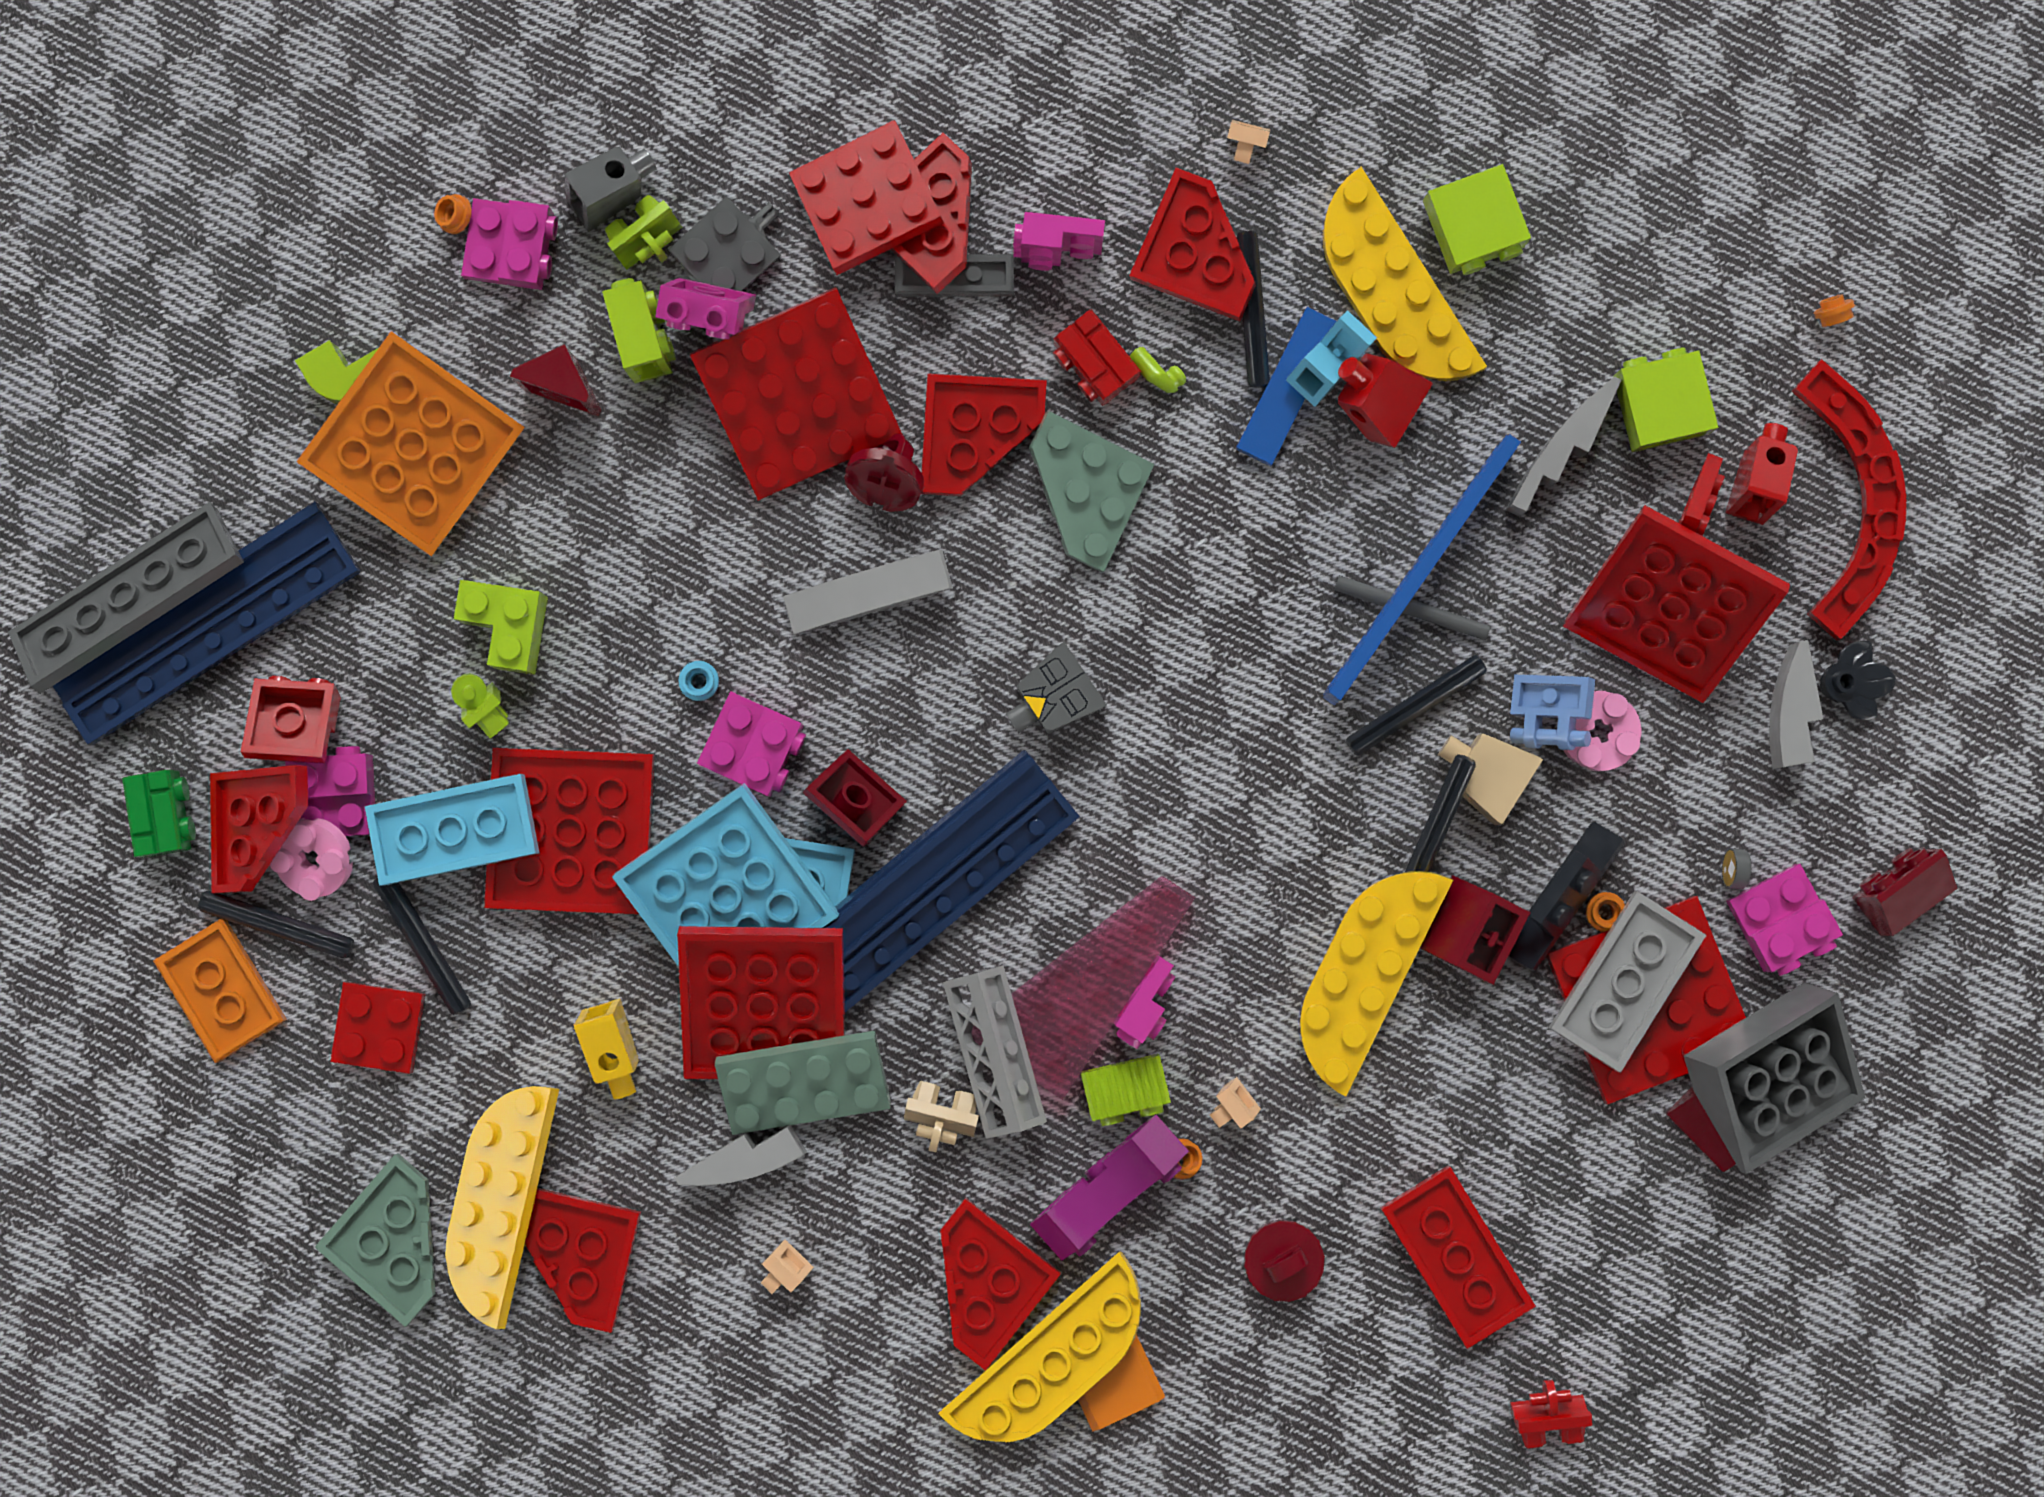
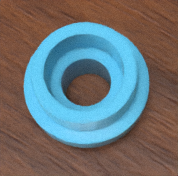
M694 661L687 664L679 675V687L682 693L691 700H707L715 694L719 686L717 671L713 666L704 661ZM697 674H703L706 677V684L700 689L695 688L692 684V680Z

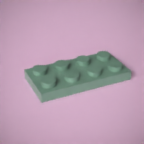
M875 1031L719 1056L715 1060V1068L732 1135L890 1109L891 1106Z

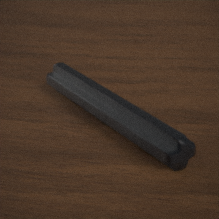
M1242 231L1237 234L1236 238L1256 285L1242 316L1247 379L1249 387L1261 388L1268 385L1270 375L1259 242L1256 231Z
M1477 655L1470 657L1347 737L1346 742L1355 755H1361L1486 674L1487 668Z
M1460 754L1455 756L1405 872H1430L1476 768L1475 761L1470 757Z
M378 878L373 881L374 888L452 1015H457L471 1006L469 997L401 885L395 883L379 886Z
M204 891L200 897L198 909L201 912L340 958H348L352 952L354 940L351 937L218 893H212V891Z

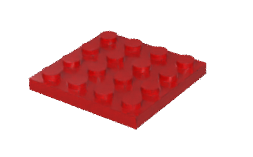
M836 287L753 324L734 335L731 334L729 339H720L690 353V357L758 501L849 460L853 454L862 449L875 448L884 444L894 434H902Z
M1644 505L1566 617L1563 627L1704 703L1788 594L1790 584Z
M492 748L491 780L517 774L525 775L540 854L487 864L484 908L639 914L612 876L650 849L655 755Z
M1692 896L1664 907L1669 912L1706 934V937L1621 1073L1584 1051L1605 1104L1616 1102L1688 1074L1684 1055L1746 1018L1698 896ZM1609 930L1548 952L1546 955L1564 1002Z
M679 926L677 938L684 1079H718L715 1060L719 1056L845 1036L843 928Z

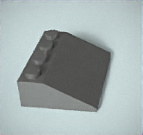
M1802 983L1684 1055L1694 1093L1739 1170L1745 1174H1748L1865 1099L1839 994L1807 983Z

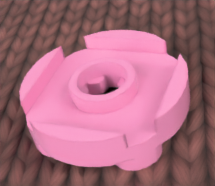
M1594 691L1592 718L1576 719L1575 728L1576 730L1590 732V730L1595 728L1594 721L1601 720L1603 725H1608L1610 728V733L1606 734L1607 740L1601 743L1599 737H1591V743L1588 747L1576 746L1574 750L1563 751L1573 762H1577L1582 767L1592 771H1607L1622 766L1638 751L1641 738V723L1636 710L1627 702L1625 697L1617 693Z
M302 818L299 819L270 863V867L278 874L288 888L300 894L304 899L312 901L322 896H328L344 885L351 875L353 862L349 864L348 851L351 850L349 841L338 827L324 819L317 818L312 821ZM315 851L318 855L316 862L319 866L312 865L307 860L305 852Z

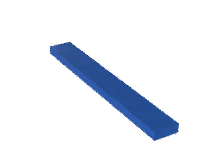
M1511 434L1506 435L1497 444L1322 694L1324 695L1323 698L1329 703L1336 705L1341 701L1521 443Z

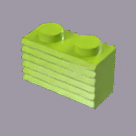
M1158 1053L1080 1072L1091 1120H1100L1101 1126L1125 1121L1123 1114L1138 1110L1140 1117L1164 1112V1104L1171 1103L1161 1058Z

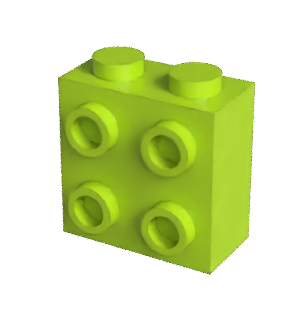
M1503 164L1429 190L1423 199V204L1450 274L1461 270L1463 275L1472 274L1485 268V261L1499 257L1501 262L1513 259L1523 253L1522 248L1531 239Z
M632 278L612 283L611 289L602 291L623 369L635 384L673 373L670 361L676 360V355L670 337H667L665 329H661L659 325L666 322V320L655 317L658 299L654 290L647 291L641 280L635 282Z
M1677 348L1662 353V359L1651 362L1647 361V357L1634 358L1623 362L1624 368H1621L1613 376L1621 379L1617 395L1632 453L1706 436L1719 428L1700 351L1686 353L1685 348Z

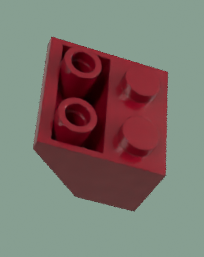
M1922 847L1913 851L1912 848H1909L1891 860L1893 867L1883 875L1880 872H1876L1859 884L1862 890L1852 898L1880 936L1896 935L1958 889L1947 855L1942 849H1925Z
M1451 875L1450 879H1453V882L1419 949L1485 983L1494 985L1531 912L1492 892Z

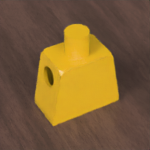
M621 999L583 1009L574 1024V1029L595 1084L607 1081L613 1099H621L634 1094L636 1088L631 1073L635 1071L639 1059ZM606 1053H612L616 1055L617 1059H612L608 1057Z

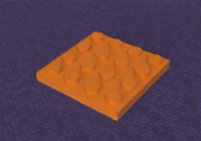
M391 331L296 462L432 557L525 427Z

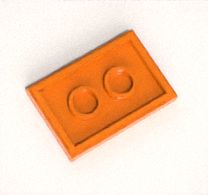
M219 919L153 960L214 1063L221 1062L287 1021V1018L238 937L225 919Z

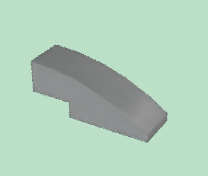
M1808 640L1789 645L1777 676L1770 711L1769 744L1772 769L1815 762L1808 722L1822 720L1823 715Z
M791 1125L786 1126L757 1145L747 1132L675 1177L678 1185L695 1186L737 1182L781 1168L800 1158L807 1151Z

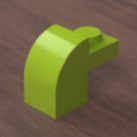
M329 340L296 359L295 362L308 384L328 401L338 405L378 348L349 365L341 350Z

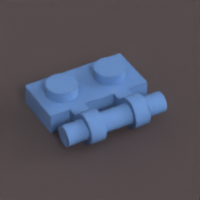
M1514 674L1510 714L1525 717L1524 728L1511 729V742L1524 744L1526 748L1537 749L1541 748L1542 745H1557L1560 750H1574L1576 746L1588 747L1591 743L1590 732L1576 730L1575 727L1576 719L1592 718L1595 679L1575 676ZM1543 717L1558 718L1557 729H1543Z

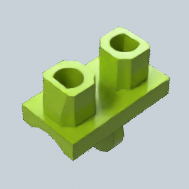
M647 195L636 204L635 211L640 216L638 220L627 226L623 219H616L605 227V232L609 238L607 245L626 270L639 260L641 263H644L653 255L661 263L668 259L662 248L674 240L672 235L680 230L682 225L664 200L659 203L652 196Z
M469 673L456 678L452 684L451 694L454 702L461 707V720L468 728L477 723L485 734L492 738L509 724L507 720L508 713L500 705V690L493 682L486 688L483 679L478 675Z

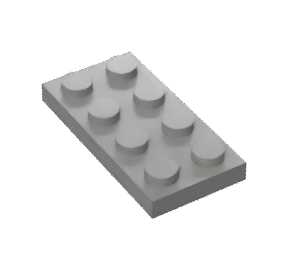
M1634 891L1548 1028L1610 1068L1621 1073L1706 937V934L1640 892Z

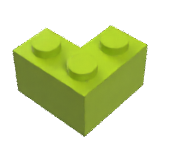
M460 580L454 620L466 625L493 629L487 665L499 670L536 674L548 597L539 591Z

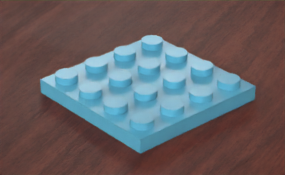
M745 783L612 876L678 967L677 933L679 926L823 928L839 916L836 907Z

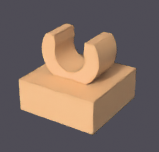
M1232 120L1227 138L1238 141L1234 160L1249 164L1254 145L1266 148L1270 129Z
M1236 1077L1224 1085L1216 1097L1221 1104L1214 1108L1215 1111L1210 1114V1117L1219 1128L1233 1119L1241 1129L1254 1120L1261 1108Z
M785 1239L762 1263L769 1273L761 1281V1284L771 1294L781 1284L792 1292L814 1267Z

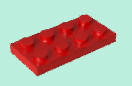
M1450 1166L1444 1167L1380 1207L1467 1349L1536 1307Z

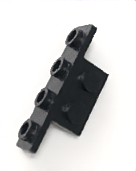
M1592 822L1530 908L1529 912L1531 913L1508 957L1530 971H1536L1625 845L1622 837L1596 822Z

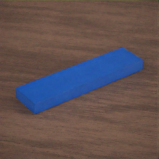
M1306 307L1235 450L1270 467L1272 466L1305 400V397L1291 386L1286 379L1337 321Z

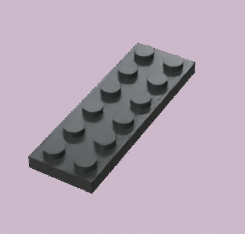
M208 502L8 631L30 687L39 694L43 693L244 563L218 509L211 502Z

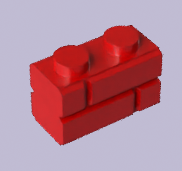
M1092 309L1084 313L1054 338V346L1057 349L1052 353L1055 359L1065 371L1072 368L1081 379L1077 385L1090 402L1097 399L1103 406L1140 377L1141 370Z

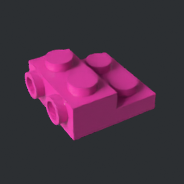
M473 198L461 276L468 280L542 290L543 280L550 278L552 270V256L548 255L550 240L555 241L558 231V218L554 216V212L549 205L509 200V203Z
M1024 212L1023 224H1015L1013 257L1021 258V262L1029 263V268L1043 271L1051 270L1052 266H1061L1062 251L1070 252L1069 255L1074 258L1092 259L1093 254L1101 255L1105 220Z
M678 278L660 285L655 317L667 320L666 326L670 328L690 330L692 325L706 328L705 334L708 336L729 339L730 334L734 335L743 330L745 314L754 310L756 294Z
M730 691L697 764L740 784L745 783L747 787L771 797L773 791L781 792L790 771L784 769L790 755L797 756L803 746L806 734L801 731L804 725Z
M359 746L335 748L336 755L326 756L325 764L285 761V766H307L308 807L300 819L305 818L304 820L314 821L319 818L327 820L338 827L345 836L370 835L365 806L375 804L373 755L360 754Z
M1794 864L1726 900L1763 972H1774L1777 970L1779 976L1787 974L1801 966L1800 957L1810 952L1815 957H1818L1836 948L1837 945L1834 940L1843 935L1825 900L1819 899L1801 864Z
M1156 955L1113 1021L1115 1026L1119 1028L1116 1035L1136 1049L1145 1041L1147 1036L1154 1040L1166 1022V1019L1161 1016L1165 1008L1152 999L1156 993L1163 997L1172 984L1175 976L1170 971L1174 965Z

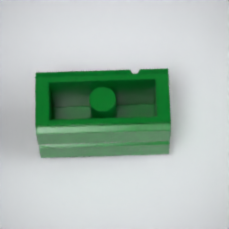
M162 770L123 777L122 781L134 857L146 858L192 850L190 841L195 840L196 829L192 817L186 816L184 801L189 800L190 791L186 778L180 777V771Z

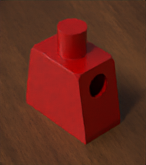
M1365 354L1359 361L1355 357H1350L1340 365L1338 370L1339 377L1346 382L1338 396V404L1366 439L1370 442L1396 448L1433 383L1387 358Z
M1778 423L1765 424L1762 436H1758L1744 451L1726 507V514L1764 525L1787 502L1798 448L1795 445L1785 443L1788 434L1787 427Z

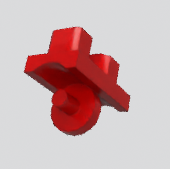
M1553 1380L1543 1381V1393L1529 1394V1400L1510 1402L1512 1417L1526 1448H1537L1545 1445V1431L1559 1430L1562 1442L1567 1444L1582 1443L1584 1441L1585 1428L1592 1426V1414L1587 1410L1583 1394L1571 1396L1570 1390L1556 1391Z

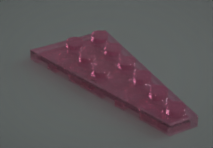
M1160 876L1011 993L1036 1083L1060 1099H1064L1196 897L1164 876ZM974 1025L971 1031L974 1042L981 1046L983 1042L981 1030Z

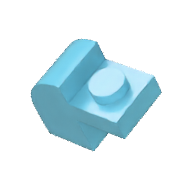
M1347 310L1324 338L1301 360L1286 381L1315 407L1342 380L1338 375L1340 365L1350 357L1360 360L1377 337Z

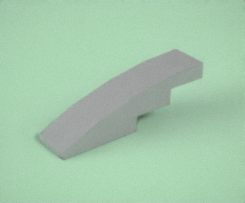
M1613 377L1579 406L1552 435L1524 474L1506 511L1519 517L1527 512L1539 483L1551 488L1558 482L1570 454L1582 458L1590 451L1621 379Z
M936 550L828 581L785 595L783 598L793 634H803L833 623H843L876 611H885L952 589L953 586L943 551Z

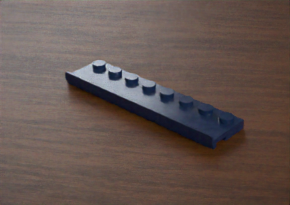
M314 501L240 549L239 553L244 563L53 685V688L63 702L62 706L87 745H94L361 572L317 502Z
M1026 750L1020 752L835 906L839 916L823 928H843L845 1012L1080 817Z

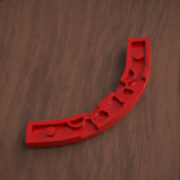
M1821 359L1791 392L1818 414L1841 439L1855 466L1862 498L1860 531L1851 558L1838 579L1807 613L1811 619L1837 641L1842 639L1868 610L1881 593L1894 567L1892 566L1900 541H1903L1907 516L1906 488L1897 450H1893L1888 436L1881 426L1883 425L1882 420L1868 401L1849 382Z

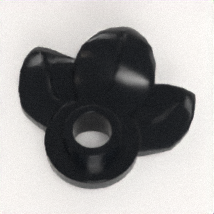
M1863 640L1848 644L1842 648L1837 663L1830 665L1821 676L1820 688L1828 699L1842 703L1853 718L1871 720L1877 718L1878 715L1875 699L1883 697L1892 691L1896 683V677L1889 667L1873 662L1872 643ZM1841 677H1842L1843 680H1844V684H1845V687H1844V688L1841 686V683H1840V678H1841Z

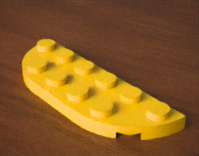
M1361 166L1339 186L1328 206L1322 237L1323 249L1329 269L1364 326L1377 337L1374 342L1388 359L1422 377L1437 379V381L1460 380L1485 370L1487 365Z
M1423 871L1403 872L1389 876L1365 889L1353 901L1345 913L1308 988L1300 1019L1302 1042L1311 1065L1320 1078L1341 1095L1347 1096L1453 879Z
M532 1086L505 1094L496 1100L480 1117L467 1145L448 1227L445 1258L451 1284L460 1302L477 1320L494 1329L506 1328L559 1094L558 1088Z
M1120 1251L938 1414L953 1428L969 1437L1005 1443L1030 1437L1055 1421L1123 1359L1135 1339L1140 1323L1141 1297L1134 1271L1123 1253Z

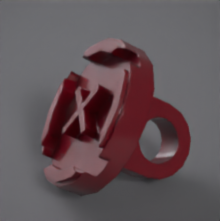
M899 433L894 434L884 444L876 448L862 449L853 454L847 463L844 479L851 494L862 503L871 507L873 503L883 505L882 510L895 512L905 511L917 504L924 489V476L918 466L911 461L914 454L912 444L904 435Z
M1278 1219L1263 1224L1250 1236L1245 1248L1243 1265L1249 1282L1260 1294L1274 1301L1291 1302L1305 1297L1317 1287L1324 1272L1325 1256L1320 1241L1308 1227L1295 1221Z

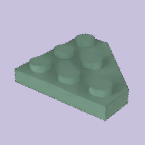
M1048 411L1042 419L1029 450L1044 485L1042 487L1051 514L1055 517L1062 538L1061 543L1067 556L1099 572H1104L1154 464Z
M397 1153L324 1235L315 1248L404 1327H407L436 1293L429 1181Z

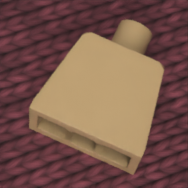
M1486 734L1477 735L1470 747L1450 735L1438 753V756L1451 764L1457 754L1465 755L1475 761L1476 768L1463 798L1494 825L1503 824L1543 759Z

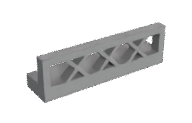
M1004 965L943 982L986 1139L1022 1132L1046 1123L1047 1120ZM968 984L972 997L970 1008L963 1003L959 986ZM974 1025L981 1030L983 1037L981 1047L974 1042L971 1031ZM984 1065L992 1070L994 1077L992 1086L984 1080L982 1073ZM995 1104L1003 1110L1007 1125L997 1127L993 1113Z

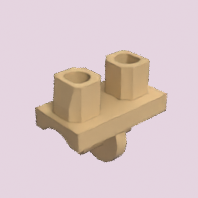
M920 1081L913 1094V1098L908 1097L904 1120L920 1123L918 1124L916 1136L931 1139L928 1151L936 1153L939 1142L955 1145L957 1133L974 1137L979 1115L975 1114L976 1101L974 1094L956 1091L952 1108L936 1105L940 1091L939 1086Z

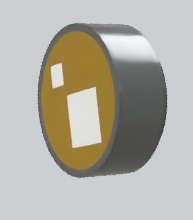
M1729 848L1725 852L1722 862L1723 883L1726 888L1744 889L1751 877L1752 864L1750 855L1745 849Z

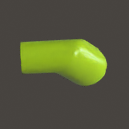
M1139 347L1131 353L1130 358L1141 370L1140 374L1148 382L1166 393H1175L1178 391L1179 386L1186 383V376L1178 366H1171L1165 372L1144 347Z

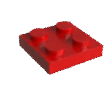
M343 982L330 1062L408 1074L413 1073L426 993Z

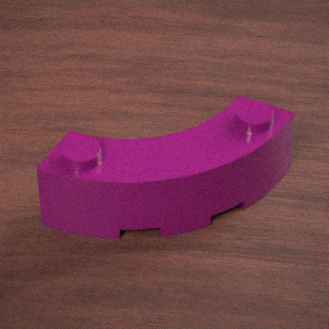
M1154 1115L1129 1134L1125 1141L1111 1152H1107L1084 1173L1089 1179L1088 1181L1082 1177L1069 1189L1063 1191L1030 1223V1226L1061 1261L1073 1253L1080 1257L1097 1242L1093 1235L1132 1200L1158 1180H1161L1163 1184L1171 1180L1182 1169L1178 1162L1189 1151L1157 1115Z

